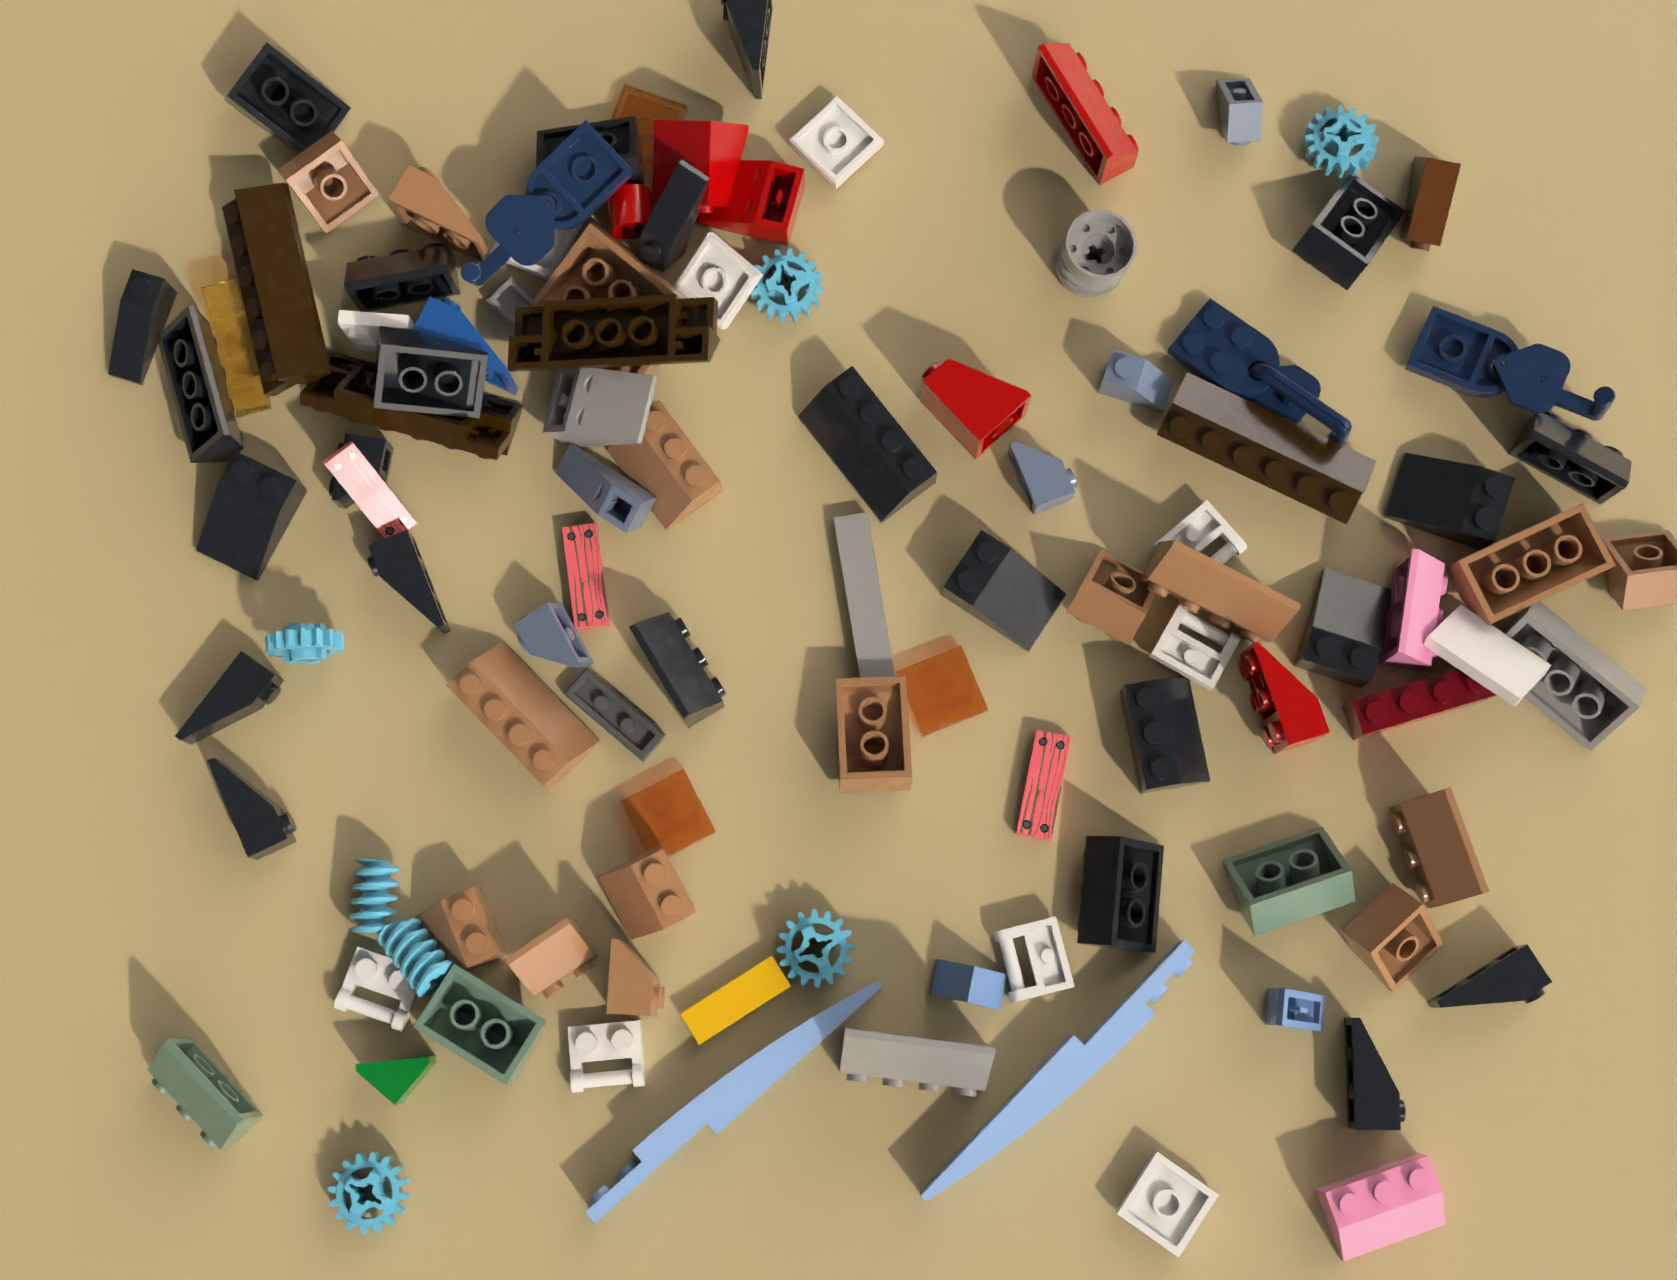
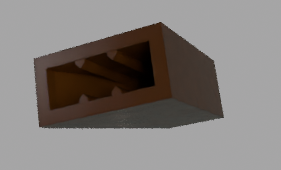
M1414 156L1401 232L1402 239L1410 240L1408 247L1429 251L1430 244L1441 246L1461 166L1460 163Z

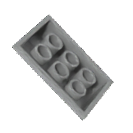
M845 1027L840 1072L847 1073L846 1080L868 1083V1076L883 1078L882 1085L904 1087L905 1081L919 1082V1090L940 1092L941 1085L955 1087V1094L976 1097L977 1090L986 1091L996 1048L986 1045Z

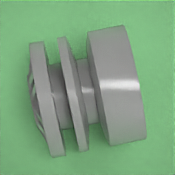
M1096 209L1080 215L1072 222L1056 252L1055 268L1059 280L1069 291L1082 297L1095 298L1107 295L1118 286L1136 256L1137 240L1133 228L1123 217L1112 211Z

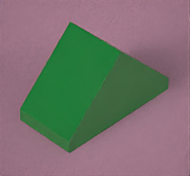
M436 1056L356 1064V1072L389 1101L397 1105L402 1104L433 1068L436 1064Z

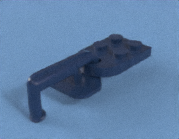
M585 120L531 173L526 185V195H506L487 213L485 219L486 229L498 242L499 246L479 265L473 262L464 264L461 268L462 278L478 287L482 286L511 257L517 263L524 266L538 263L554 247L555 229L569 230L584 223L635 172Z
M1211 298L1168 348L1170 356L1209 383L1241 398H1251L1252 403L1297 424L1307 413L1332 430L1327 438L1344 446L1346 445L1352 424L1346 417L1318 399L1321 392L1319 381L1297 365L1279 366V354L1273 342Z
M1435 306L1432 307L1405 367V370L1474 397L1488 398L1506 392L1509 401L1513 405L1537 414L1546 413L1554 406H1557L1592 421H1599L1604 417L1616 396L1615 391L1607 386L1599 387L1594 392V401L1566 391L1562 388L1570 372L1571 365L1568 357L1563 352L1539 343L1518 350L1513 340L1504 333Z

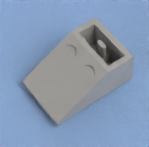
M601 368L558 369L542 433L567 445L572 443L577 447L641 444L646 430L651 402L654 398L657 377Z

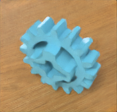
M1339 105L1335 113L1327 107L1322 116L1317 113L1314 115L1312 122L1307 125L1304 133L1305 138L1302 143V147L1308 148L1305 155L1306 159H1316L1313 165L1314 169L1324 166L1326 176L1334 170L1337 171L1338 178H1342L1347 170L1352 176H1355L1359 167L1363 170L1367 168L1370 160H1373L1377 151L1375 147L1379 141V136L1373 135L1376 125L1365 124L1368 118L1367 114L1357 117L1355 116L1356 108L1353 107L1349 113L1344 112L1343 105Z
M789 248L786 256H782L780 251L776 249L774 252L775 258L770 259L766 255L762 256L763 267L754 265L763 276L751 292V299L758 300L756 303L758 311L767 309V319L771 320L776 314L779 315L780 323L784 324L786 316H791L794 323L798 322L799 313L802 312L805 316H810L809 305L819 306V298L816 295L823 294V285L818 284L822 281V273L814 272L816 270V262L814 260L805 263L806 253L802 252L798 257H794L793 249ZM775 270V273L773 274L772 278L766 279L768 275ZM782 276H784L785 281L791 287V296L788 295L787 290L782 285ZM807 292L805 297L798 302L797 300L802 293Z
M291 623L289 627L283 628V632L274 631V634H267L265 637V653L269 654L270 657L278 656V658H284V663L318 664L321 660H327V655L334 656L335 653H343V650H345L344 633L333 631V629H326V625L323 623Z
M812 909L811 918L807 919L802 912H799L798 919L800 922L794 924L788 920L786 924L791 931L789 934H779V937L786 941L785 946L777 948V952L786 954V958L780 962L781 967L788 965L792 967L788 975L791 979L797 974L801 975L802 986H805L809 979H813L815 988H820L821 979L824 978L832 985L834 984L832 975L835 972L841 976L846 974L841 967L842 964H852L853 959L846 956V951L855 949V945L846 943L845 940L852 932L851 930L842 932L840 927L844 920L840 918L833 923L830 921L831 912L828 910L823 918L818 917L816 909ZM812 924L825 925L833 930L834 933L827 936L816 933ZM801 930L804 937L801 947L792 952L793 939ZM815 938L818 943L823 941L826 943L832 940L831 943L822 949L823 956L821 958H816L814 954H806L800 957V954L806 952V949L810 947L809 941ZM840 945L839 958L831 967L828 961L832 948ZM809 961L817 965L820 973L807 972L797 964Z
M379 1151L371 1152L367 1160L362 1152L356 1154V1164L350 1159L342 1162L346 1170L345 1172L336 1171L333 1173L332 1176L339 1182L338 1185L328 1187L329 1192L336 1194V1199L328 1204L329 1207L338 1206L340 1209L335 1216L336 1221L345 1217L348 1219L345 1229L351 1230L358 1224L360 1234H366L370 1229V1225H372L374 1232L378 1233L383 1231V1221L389 1226L396 1223L393 1213H405L406 1208L400 1202L410 1198L411 1194L402 1191V1186L408 1184L410 1180L409 1178L400 1179L398 1174L404 1168L402 1165L394 1168L390 1166L393 1159L391 1155L379 1161ZM362 1168H374L367 1178L355 1175ZM388 1178L392 1185V1194L388 1190L386 1182ZM373 1185L372 1193L376 1197L366 1200L367 1192L363 1188ZM346 1191L350 1193L352 1201L351 1207L347 1200ZM373 1207L384 1210L377 1217H365Z

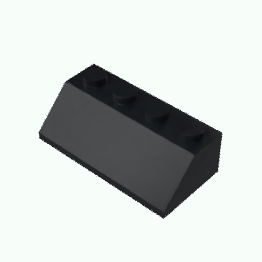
M188 306L156 336L190 462H228L235 451L241 452L244 449L243 435L237 424L234 402L229 395L226 373L221 366L217 351V341L213 336L210 323L195 306Z
M853 366L825 385L798 415L799 420L880 523L884 522L936 483L937 471Z

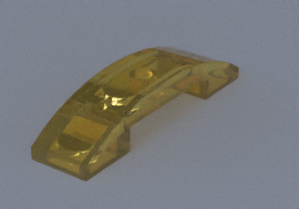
M232 278L201 287L210 321L214 323L230 381L228 388L236 417L242 418L272 409L270 396L264 395L244 303L236 280Z

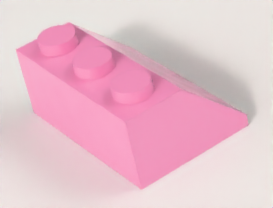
M1412 548L1394 563L1390 588L1391 595L1380 660L1381 665L1420 672L1429 668L1431 663H1435L1438 656L1423 644L1428 635L1442 623L1443 609L1439 608L1440 596L1445 594L1448 584V576L1444 575L1445 563L1421 550Z
M1414 1153L1315 1189L1342 1261L1446 1224L1443 1191L1429 1155Z

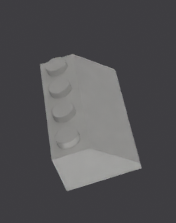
M1539 601L1524 608L1504 629V634L1551 664L1547 673L1525 697L1590 751L1640 708L1647 689L1542 602Z

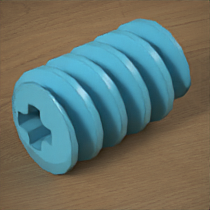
M355 859L356 862L364 865L365 868L354 871V876L362 879L363 882L353 885L352 890L362 894V897L351 900V905L360 908V911L350 914L349 919L359 923V926L349 928L348 931L380 934L382 929L390 924V922L385 921V918L396 915V910L388 907L387 903L398 900V896L388 892V889L399 886V882L390 878V874L400 872L401 868L392 864L391 861Z
M413 918L408 921L403 919L396 920L382 929L377 941L381 947H384L387 956L392 958L394 965L400 968L402 976L408 979L411 988L416 989L418 997L424 998L437 991L453 963L451 960L443 961L445 958L444 951L436 950L437 942L434 939L428 940L430 934L427 929H420L422 924L419 919Z

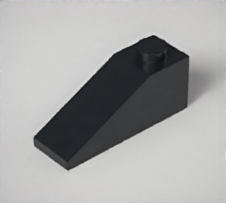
M684 160L677 164L642 231L635 253L636 256L663 273L684 255L710 181L708 176Z
M132 269L120 300L108 371L110 376L143 385L158 345L156 336L164 329L177 295V291L164 278Z
M404 530L368 545L372 556L368 557L367 561L375 577L380 576L444 634L450 632V627L414 536L408 530Z
M241 651L175 737L192 745L261 710L266 704H271L278 697L281 691L279 686L284 680Z
M214 757L207 760L248 858L259 860L297 842L293 832L297 831V827L289 812L284 813L282 808L224 761Z
M1528 944L1516 945L1433 997L1427 1003L1431 1008L1518 1002L1523 1000L1528 1004L1543 996L1545 992L1542 988L1552 983Z
M1344 1017L1348 1128L1354 1130H1401V1122L1405 1121L1406 1116L1405 1103L1403 1100H1400V1094L1361 1018Z

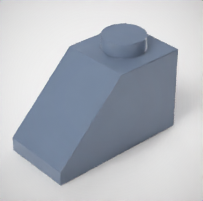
M1250 78L1216 80L1220 131L1226 142L1236 146H1245L1250 141H1261L1263 100Z
M1113 349L1098 393L1163 413L1174 380L1147 359Z
M1017 441L1009 444L1007 454L1033 515L1072 500L1075 493L1074 488L1077 487L1076 478L1070 468L1065 469L1061 459Z
M546 602L514 623L518 632V642L530 655L571 667H589L594 664L562 603Z

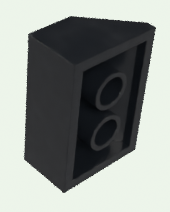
M636 116L589 123L635 172L624 184H640L645 186L644 163ZM581 124L537 131L536 168Z
M431 243L424 246L423 249L414 251L399 249L391 252L388 256L377 258L375 256H362L355 262L347 263L345 291L360 312L427 301L429 297L438 299L461 294L455 257L448 244Z
M1549 412L1533 414L1526 421L1509 452V455L1600 505L1625 489L1629 483L1632 461L1623 457L1621 451L1614 447L1603 446L1592 440L1591 435L1587 432L1568 427L1561 423L1559 417Z
M670 612L637 622L629 627L689 728L725 707L721 697L725 696L726 692L716 676L709 679L703 669L709 664L699 647L692 650L685 638L691 634L680 617L674 620Z
M1167 678L1124 685L1120 690V696L1140 794L1210 782L1190 680L1188 678Z
M1086 836L1080 915L1077 925L1078 944L1156 953L1164 854L1163 845L1122 836Z

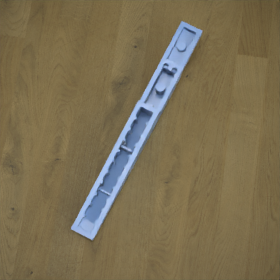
M1185 940L1179 941L1083 1043L1075 1035L1070 1034L920 1192L921 1197L925 1201L929 1200L976 1169L1025 1133L1094 1075L1156 1014L1146 1002L1150 999L1154 1003L1168 989L1164 983L1173 973L1179 977L1192 964L1193 961L1189 956L1195 950Z
M877 981L829 1007L780 1037L707 1088L632 1150L641 1160V1163L637 1165L632 1160L616 1174L621 1181L609 1190L604 1185L588 1200L592 1206L585 1213L596 1223L707 1123L718 1134L882 988V985Z

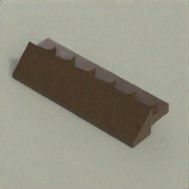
M286 183L234 190L236 199L222 207L264 395L276 396L296 384L308 385L309 382H315L332 372L289 186Z
M677 294L543 301V306L517 307L514 336H509L507 368L510 372L710 362L721 340L717 336L718 301L715 297L680 299Z
M333 351L327 352L332 372L315 382H309L300 392V404L311 407L315 411L329 412L343 416L353 422H364L378 426V428L384 431L399 432L409 435L416 440H427L441 444L451 450H462L476 454L483 459L498 460L501 454L508 455L523 407L520 404L483 394L480 418L373 408L372 388L375 363Z
M1188 372L1156 434L1345 524L1348 523L1362 493H1365L1376 464L1374 459Z

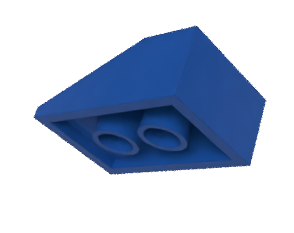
M429 297L413 330L488 352L485 382L516 395L519 389L508 368L460 310L461 307L447 298H442L439 301Z

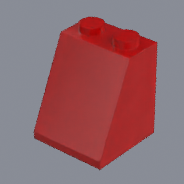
M654 120L652 203L657 204L677 164L684 160L710 178L699 212L714 213V206L727 207L747 139L749 125L717 121Z
M946 359L941 365L937 362L934 363L922 375L924 380H922L920 402L975 460L1026 415L1031 398L1027 390L952 359Z

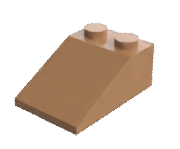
M408 164L388 198L402 225L443 245L448 244L451 249L481 263L490 255L482 236L440 182L439 176L426 167L417 169Z
M906 676L836 678L840 793L911 790L912 763Z

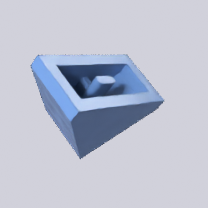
M937 959L930 995L1000 1010L1007 974L977 966Z
M1269 988L1265 1025L1322 1032L1325 995L1285 988Z

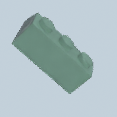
M1322 826L1223 860V866L1240 912L1254 936L1356 902L1352 869Z
M453 964L413 1027L511 1087L531 1056L547 1021Z
M168 1038L161 1045L147 1069L154 1077L152 1079L153 1085L162 1094H170L178 1103L176 1109L180 1115L189 1122L194 1120L203 1130L200 1133L203 1140L213 1148L218 1147L221 1150L232 1147L263 1117L259 1110L192 1038Z

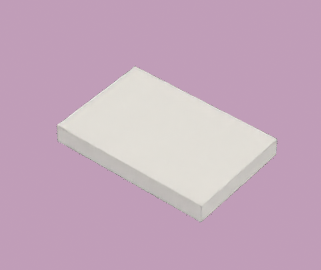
M1462 605L1432 631L1423 644L1514 707L1551 667V664L1491 624L1487 625L1479 616Z

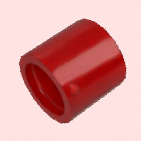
M624 184L605 202L608 204L610 231L614 237L619 239H637L641 237L642 231L653 212L652 192H650L648 187L640 184Z

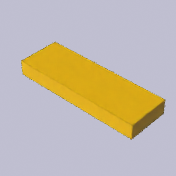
M770 956L680 1015L700 1045L790 988L791 985L774 957Z

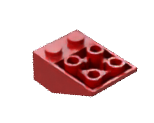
M740 160L728 206H714V213L699 212L695 224L788 246L805 187L804 168L772 160Z
M1259 642L1252 643L1239 655L1241 660L1238 661V668L1244 681H1249L1253 692L1250 694L1252 708L1256 714L1260 713L1265 726L1261 728L1262 736L1268 748L1272 747L1274 754L1315 742L1330 733L1318 698Z

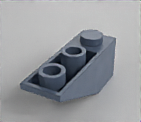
M572 443L569 444L555 472L597 515L625 533L643 525L657 498Z

